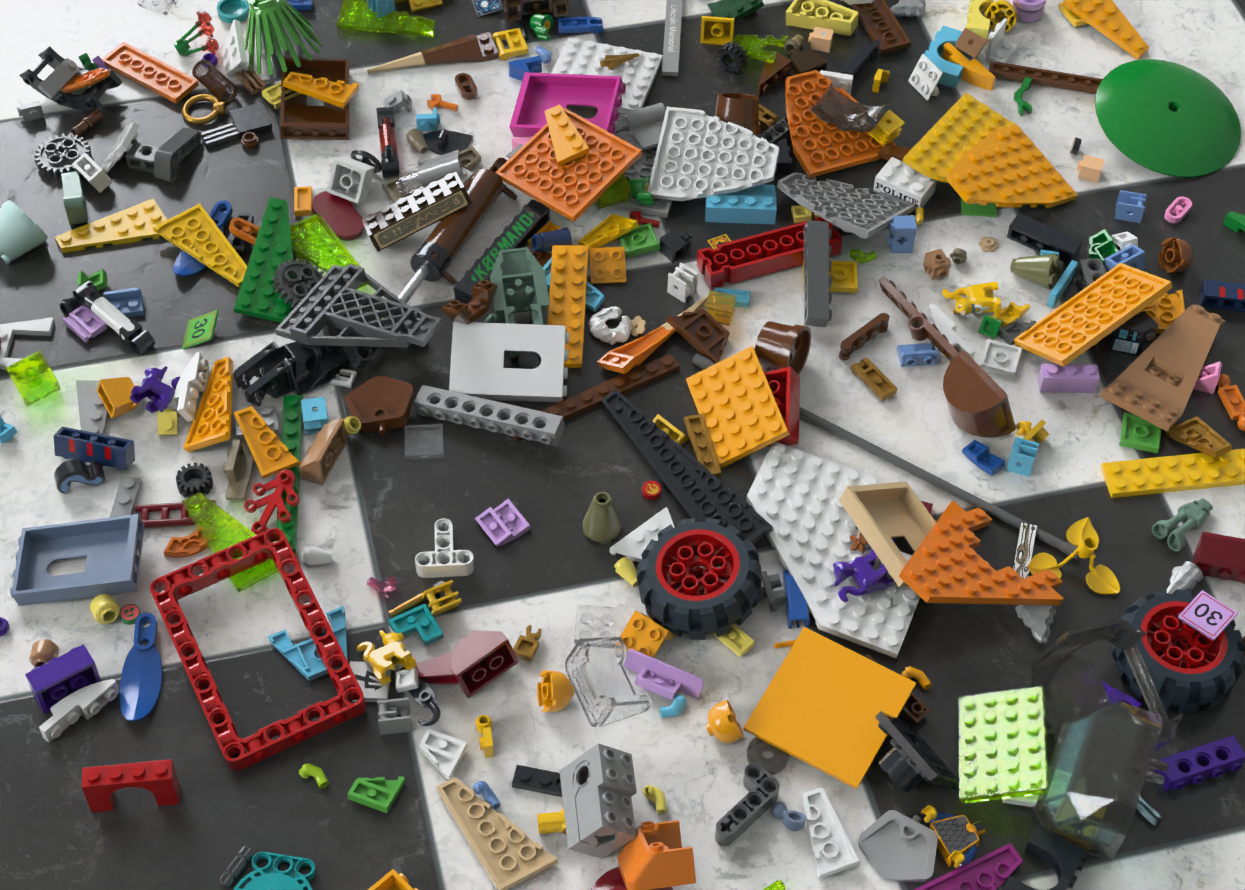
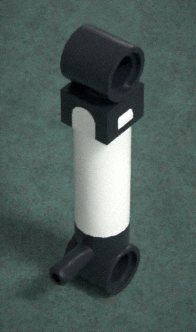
M87 281L73 291L76 301L82 306L86 305L119 334L120 340L128 347H131L137 355L143 354L155 345L151 334L146 330H142V326L134 319H128L104 298L92 282Z

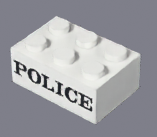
M891 157L876 175L873 192L877 194L884 192L916 205V210L918 207H923L933 195L937 180L929 178L904 162Z

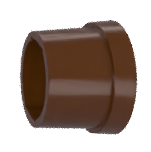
M745 93L718 94L715 116L725 123L731 122L752 131L753 135L761 134L758 96Z
M772 321L766 322L755 344V351L761 366L771 370L791 367L799 375L809 355L811 330L808 326L803 325L791 326Z

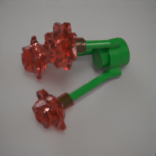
M197 11L198 20L195 22V25L173 44L180 56L183 54L188 56L202 50L203 52L208 50L216 55L215 51L219 50L217 40L211 39L213 37L212 33L215 30L210 23L212 20L211 16L206 11ZM198 27H199V28L201 27V29H200L199 31H197V34H195L194 36H192L191 38H189L188 40H186V38H187L195 29H197ZM203 35L208 37L206 44L201 45L199 48L188 50L191 48L189 43L197 37Z

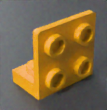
M625 247L589 248L588 259L590 262L591 284L626 282Z
M635 610L615 646L625 653L629 649H633L654 658L664 640H672L674 634L647 615Z

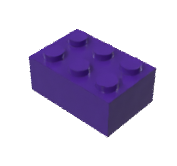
M84 644L71 649L59 657L53 658L50 662L36 667L25 674L33 696L44 715L51 711L50 708L68 695L91 684L101 682L96 664Z

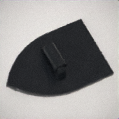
M442 129L425 133L423 137L430 151L444 155L456 150L460 152L467 149L473 135Z

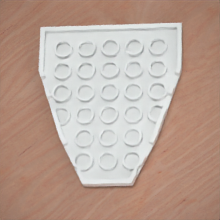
M667 107L647 191L652 193V198L686 201L737 192L774 181L780 150L778 146L768 143L766 139L762 137L760 139L753 135L752 131L731 122L725 123L717 116H708L702 110Z

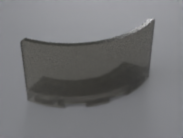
M830 86L810 110L824 122L828 123L829 121L837 125V129L848 132L849 130L865 132L873 129L893 104L889 103L883 106L862 105L848 99L833 86Z

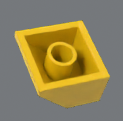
M702 16L700 43L725 45L727 42L731 43L733 41L734 18Z

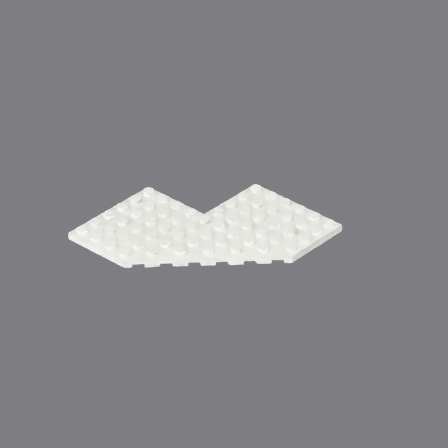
M779 442L772 443L747 494L746 500L754 511L773 526L774 530L766 536L772 547H775L778 557L784 568L788 570L797 583L808 604L809 613H812L816 620L815 623L818 629L897 658L920 596L910 587L899 588L894 581L892 586L884 590L865 593L861 596L847 593L848 602H842L838 595L842 587L852 586L858 589L859 587L853 577H848L840 585L834 586L836 581L833 574L834 562H849L855 557L867 556L870 550H872L869 544L864 545V553H861L859 549L855 551L850 550L855 543L850 540V536L857 535L859 529L839 499L847 486L881 484L882 480ZM901 552L907 561H909V559L912 557L909 554ZM879 558L876 559V564L872 567L874 570H878L882 564ZM888 572L886 577L891 579L892 577Z

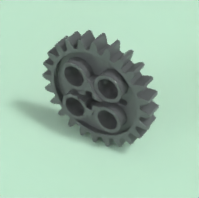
M62 133L61 137H58L56 134L54 139L48 137L49 141L43 140L44 145L39 144V149H35L36 154H34L38 170H42L43 174L47 173L49 177L54 174L55 178L61 175V173L77 171L72 164L84 153L92 157L88 142L84 141L83 137L78 138V135L72 137L71 133L68 136Z
M298 258L295 262L292 259L288 262L284 261L274 272L275 276L272 280L275 281L273 287H277L275 293H281L279 298H285V304L290 302L291 308L295 305L297 306L323 277L324 271L319 272V266L312 267V262L309 265L306 264L305 259L302 263Z

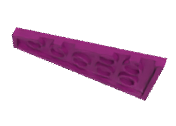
M1009 843L914 890H998L1022 865L1023 860L1013 845Z

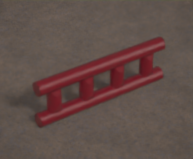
M215 500L135 505V512L141 513V519L145 524V528L215 524V516H209V508H216ZM201 509V517L189 518V510ZM181 510V518L169 519V511ZM161 511V519L149 520V512Z

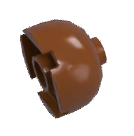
M1168 238L1161 244L1163 248L1161 252H1158V263L1162 270H1166V273L1175 274L1183 272L1190 267L1193 260V250L1188 242L1178 238Z

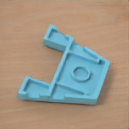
M344 606L327 612L326 615L348 661L346 614ZM286 629L268 636L270 643L309 681L328 674L312 639L293 646Z

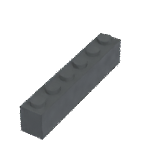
M807 220L804 227V325L826 327L828 321H831L832 310H829V304L832 301V294L829 293V288H831L832 278L829 277L832 262L829 261V256L831 255V245H829L831 229H829V222Z

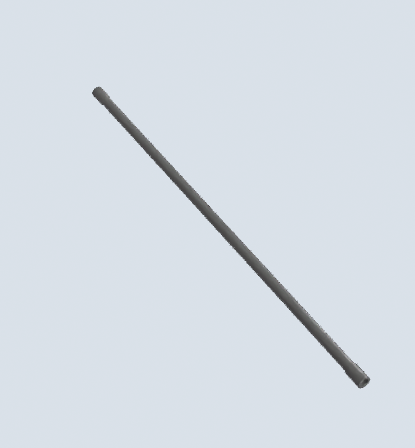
M698 353L692 359L693 364L703 369L715 364ZM800 407L799 417L933 486L977 508L979 507L986 513L1018 529L1021 527V522L1029 524ZM1039 528L1036 529L1035 538L1059 549L1068 556L1077 549V546L1069 542H1065ZM1078 554L1075 555L1073 558L1076 559V560H1078V559H1079Z

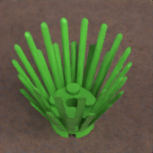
M248 0L250 10L245 51L247 50L249 39V66L251 65V72L254 70L256 34L257 73L261 74V31L268 73L270 75L273 74L270 56L274 54L273 44L275 45L283 72H287V67L280 45L283 51H287L288 47L296 66H301L284 26L295 45H300L310 61L312 56L300 39L301 36L296 28L317 53H320L319 49L310 39L313 38L319 46H322L317 37L312 33L314 31L310 26L313 27V25L286 0Z

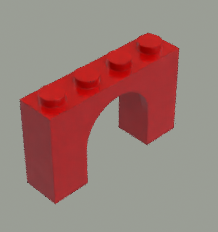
M172 759L82 768V790L91 813L114 811V791L127 787L149 790L154 794L157 806L180 804V783Z

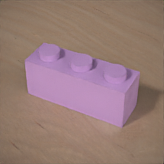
M1041 364L1038 374L1040 392L1096 393L1100 380L1098 366L1090 364H1068L1064 367L1058 364Z

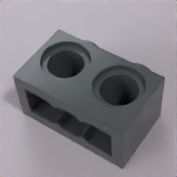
M1101 258L1080 260L1077 274L1082 290L1107 273L1106 266H1103Z

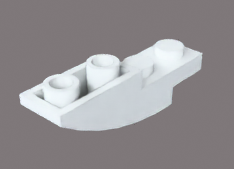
M931 303L928 312V322H933L940 334L944 333L950 344L953 343L958 348L959 353L964 350L974 359V349L955 332L957 326L955 322L945 315L934 303Z
M200 352L195 354L185 368L173 396V400L178 404L177 411L187 422L194 420L199 393L205 391L210 364Z
M114 679L91 684L68 695L52 706L50 709L53 716L39 727L43 738L49 743L54 738L59 737L69 725L74 724L81 715L87 720L91 716L96 715L105 704L114 700L120 692L117 682Z

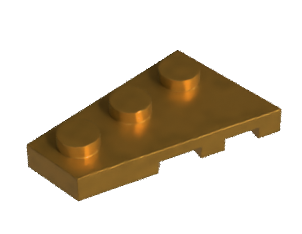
M1198 416L1173 426L1168 432L1165 431L1166 437L1214 458L1232 451V445Z

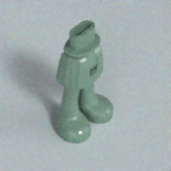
M1203 498L1199 501L1195 500L1179 507L1178 514L1173 518L1157 521L1152 526V533L1158 539H1163L1169 534L1167 538L1169 548L1176 552L1180 551L1185 545V534L1191 529L1200 528L1210 515L1213 506ZM1180 522H1183V523H1184L1182 526H1180L1179 528H1177V529H1175V530H1173V531L1171 532V530H1172L1177 524H1179Z

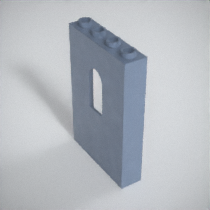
M132 514L22 528L21 537L18 538L19 550L16 553V569L13 571L14 581L13 586L10 588L11 597L15 599L19 606L96 597L101 594L113 595L137 592L145 524L140 515ZM87 557L85 572L55 576L48 574L49 565L56 560Z

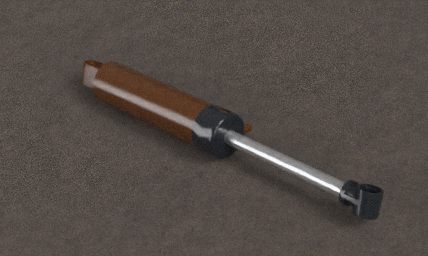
M498 158L489 170L480 169L474 174L465 186L473 204L440 220L424 243L413 254L410 264L415 274L398 296L406 304L424 280L436 282L444 278L454 285L457 280L446 270L502 192L509 198L516 200L518 196L495 173L507 162L505 158ZM356 346L349 356L350 364L355 368H363L372 358L378 347Z

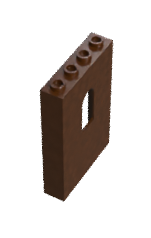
M284 58L287 72L282 71L281 139L349 140V102L344 108L324 102V106H307V95L299 94L285 101V97L297 91L285 94L288 88L283 87V81L290 72L312 75L315 79L324 77L332 82L341 80L345 81V84H349V59L312 58L310 61L308 58H298L301 66L297 67L293 58Z

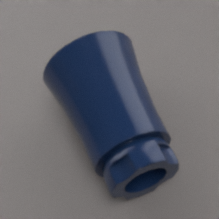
M565 227L534 234L531 238L532 249L534 252L552 251L553 245H572L570 230Z

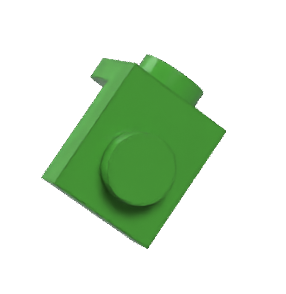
M102 269L87 276L83 271L78 272V286L80 287L85 282L90 281L98 291L107 287V273Z

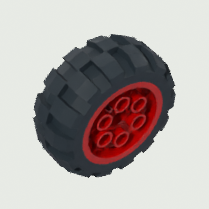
M696 518L681 520L682 525L675 528L670 524L659 531L657 541L651 539L641 554L642 559L638 564L637 581L641 602L645 605L646 613L653 621L663 624L664 628L671 631L672 634L681 637L683 633L689 634L691 640H706L705 635L716 633L717 637L730 633L732 631L731 625L736 623L740 626L752 614V608L758 604L762 593L761 565L759 563V555L753 543L748 539L746 540L745 534L732 525L725 528L723 527V522L717 519L706 518V522H696ZM681 585L677 590H674V589H673V588H675V587Z
M1177 589L1173 594H1168L1166 590H1161L1147 595L1146 599L1144 597L1138 599L1127 608L1125 615L1121 617L1112 641V656L1114 661H1116L1114 666L1122 682H1129V691L1140 701L1145 698L1153 703V708L1164 712L1168 711V708L1177 709V714H1192L1197 712L1198 707L1204 711L1221 703L1222 699L1229 696L1236 685L1245 662L1243 639L1240 630H1234L1236 626L1234 620L1213 641L1178 618L1183 610L1194 600L1195 597L1191 596L1192 591Z

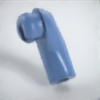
M538 45L535 52L541 55L542 63H550L552 60L551 52Z
M479 781L473 785L475 794H482L492 809L496 810L500 807V801L487 782Z

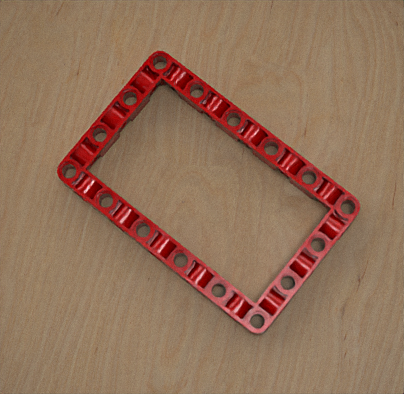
M272 528L163 575L153 580L150 584L151 594L230 769L239 771L359 716L366 710L367 705L363 691L281 529ZM272 559L334 684L338 696L325 702L320 701L298 711V714L288 719L274 722L259 729V732L242 739L238 736L178 600ZM280 736L278 739L272 740L273 737ZM240 754L237 758H232L234 755Z

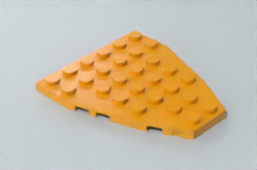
M1017 124L989 133L961 157L946 177L949 184L964 202L968 204L977 203L986 206L987 203H996V207H1022L1023 204H1028L1031 208H1036L1038 204H1045V208H1051L1073 201L1078 196Z

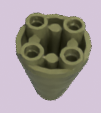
M1057 254L1018 257L1012 260L1010 271L1023 279L1052 290L1059 280L1058 275L1059 271L1061 272L1063 269V261H1060Z
M598 492L594 496L583 519V534L593 541L609 544L611 540L619 535L622 529L621 519L610 495L606 492Z

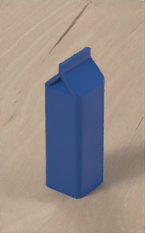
M783 570L788 629H792L793 621L797 622V628H799V621H804V627L808 628L810 622L808 604L793 576L789 574L788 570Z

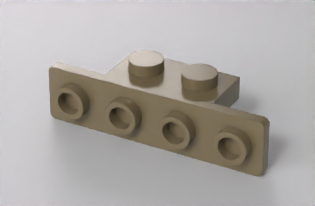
M233 439L231 447H228L227 451L228 460L223 466L224 474L227 475L229 481L225 498L226 500L244 501L254 465V458L245 440Z

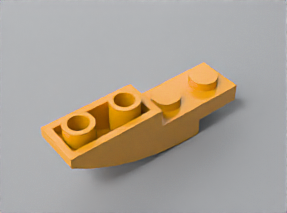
M951 43L944 44L942 58L948 62L963 66L962 80L982 89L993 90L996 77L976 59L969 61Z

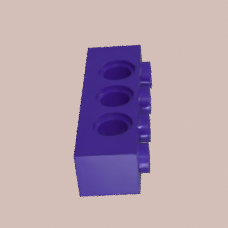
M1233 735L1159 759L1154 772L1166 792L1173 789L1177 791L1191 783L1199 784L1209 777L1217 778L1225 772L1238 771L1243 767L1245 753Z

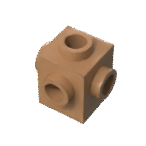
M942 249L927 252L924 256V270L932 280L943 278L949 274L951 261L946 257Z

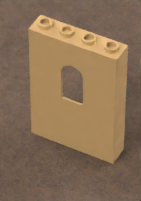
M907 481L847 486L839 499L840 503L898 587H909L899 577L901 570L908 561L891 538L905 537L912 549L916 551L936 521Z

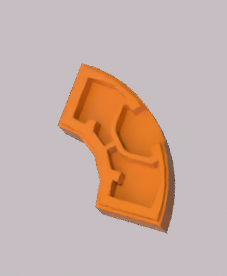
M198 527L195 532L188 536L172 537L163 551L164 556L180 558L195 555L209 547L215 541L218 534L215 531Z

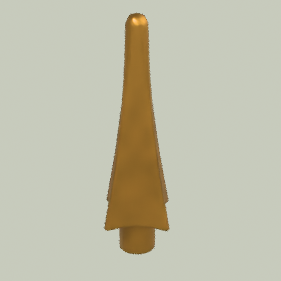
M639 53L605 55V60L600 61L601 67L607 66L611 70L626 61L638 57Z

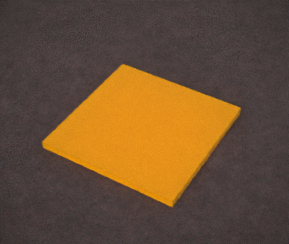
M804 627L743 727V730L857 790L889 734H885L878 727L880 722L875 716L882 711L898 718L913 692L916 682Z

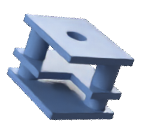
M1120 190L1114 219L1141 223L1145 210L1146 194Z

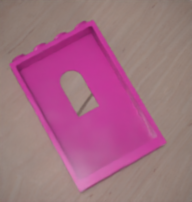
M525 72L509 126L513 137L534 136L547 124L544 111L559 104L562 108L566 109L568 105L596 107L598 109L597 115L586 120L614 135L615 122L619 118L618 110L622 106V95L625 94L626 85L623 83L621 76Z

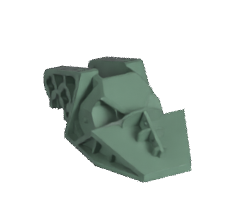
M527 247L500 250L490 275V283L497 284V290L493 297L495 313L503 323L515 324L514 313L529 311V321H531V324L544 325L542 315L550 306L544 269ZM508 351L510 358L519 357V351Z

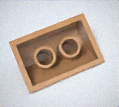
M339 418L323 426L321 431H318L315 442L309 446L305 459H302L299 464V471L303 480L323 486L347 444L344 419Z

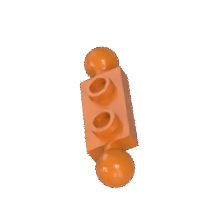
M1220 374L1217 383L1219 387L1217 393L1231 420H1238V428L1241 431H1245V400L1237 385L1230 386V377L1226 374Z

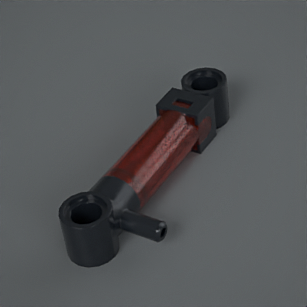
M393 106L379 107L376 110L383 178L399 177L400 170Z

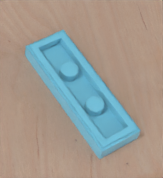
M1074 260L1070 262L1050 292L1047 306L1053 308L1075 276L1078 262Z

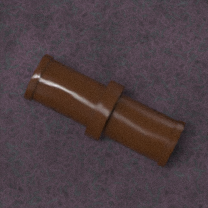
M96 109L88 117L82 118L80 123L71 128L72 134L79 137L85 131L91 130L94 124L104 118L103 114Z

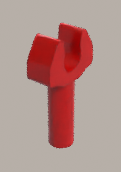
M639 211L629 213V218L638 221V225L651 223L652 227H660V221L643 218Z

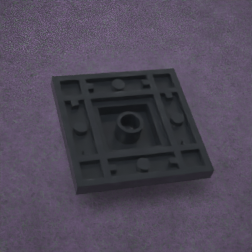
M882 711L875 716L880 722L878 727L885 734L889 733L893 737L890 743L894 746L878 763L885 773H889L890 779L902 790L909 793L923 779L927 782L931 781L935 785L938 784L942 788L945 786L948 790L953 789L958 792L964 787L963 783L909 723Z

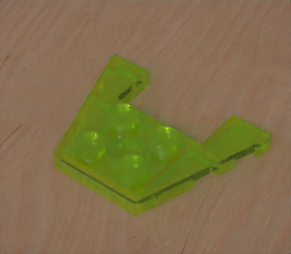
M736 35L732 41L735 44L739 43V47L743 46L742 50H746L747 53L745 55H748V57L773 63L777 52L765 51L764 48L766 45L784 47L787 36H781V39H773V35H767L766 38H757V35Z

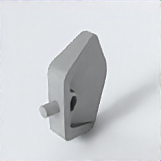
M889 810L859 836L858 847L874 870L884 879L923 883L931 880L934 872L938 836L935 831L920 824L921 818L914 815L911 819L895 810Z

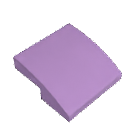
M509 498L494 510L490 507L475 518L497 547L520 537L531 529L529 523Z

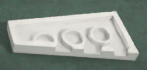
M821 787L802 794L818 878L821 879L859 865L860 860L823 788Z

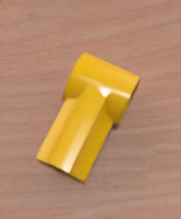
M564 808L560 812L537 814L539 834L562 832L564 835H567Z

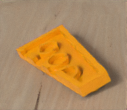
M290 72L283 81V87L341 108L347 105L359 89L358 83L349 85L341 80L332 82L324 77L315 79L312 75Z
M560 104L544 111L558 167L590 153L589 147Z
M252 406L234 412L235 419L263 479L299 465L296 457L289 452L285 444L278 439L274 431L267 426L266 422Z

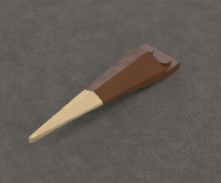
M490 32L477 36L472 34L370 68L367 72L371 74L404 67L438 63L485 62L499 58V52Z

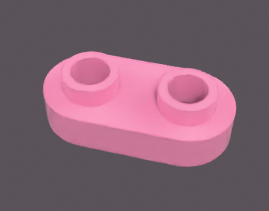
M1177 197L1166 209L1165 219L1170 223H1179L1189 213L1192 206L1191 200L1187 197Z

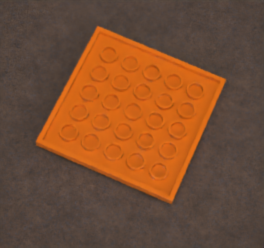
M563 107V110L589 147L590 153L558 167L549 127L546 124L495 173L502 181L575 222L642 156V150Z

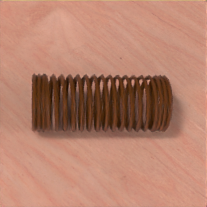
M201 60L193 67V76L222 102L229 103L236 98L238 87L208 60ZM205 66L209 67V68H207L205 71H204V69L201 71V69H202L203 67H205Z

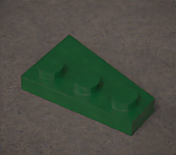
M721 0L707 5L714 17L734 18V22L763 7L764 3L762 0Z

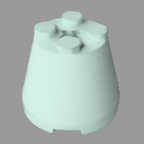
M10 200L5 202L0 208V255L2 254L1 258L9 264L11 261L39 246L48 238L45 232Z

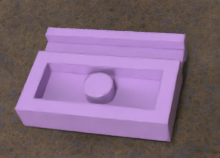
M81 305L69 313L67 318H62L63 323L84 342H88L89 338H94L107 329L106 323L87 306Z

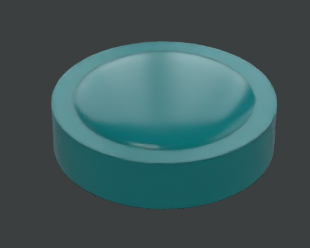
M220 0L217 4V14L223 22L233 23L234 19L242 22L249 16L250 9L247 0Z

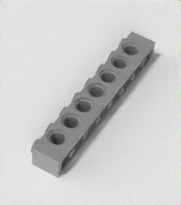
M422 385L414 400L416 412L421 416L434 417L456 424H464L491 432L517 436L547 445L557 446L565 429L563 416Z

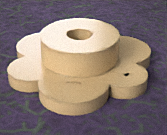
M982 237L978 243L984 252H994L999 247V243L994 238Z
M636 316L634 320H631L632 330L630 334L634 337L638 334H643L646 321L642 320L640 316Z

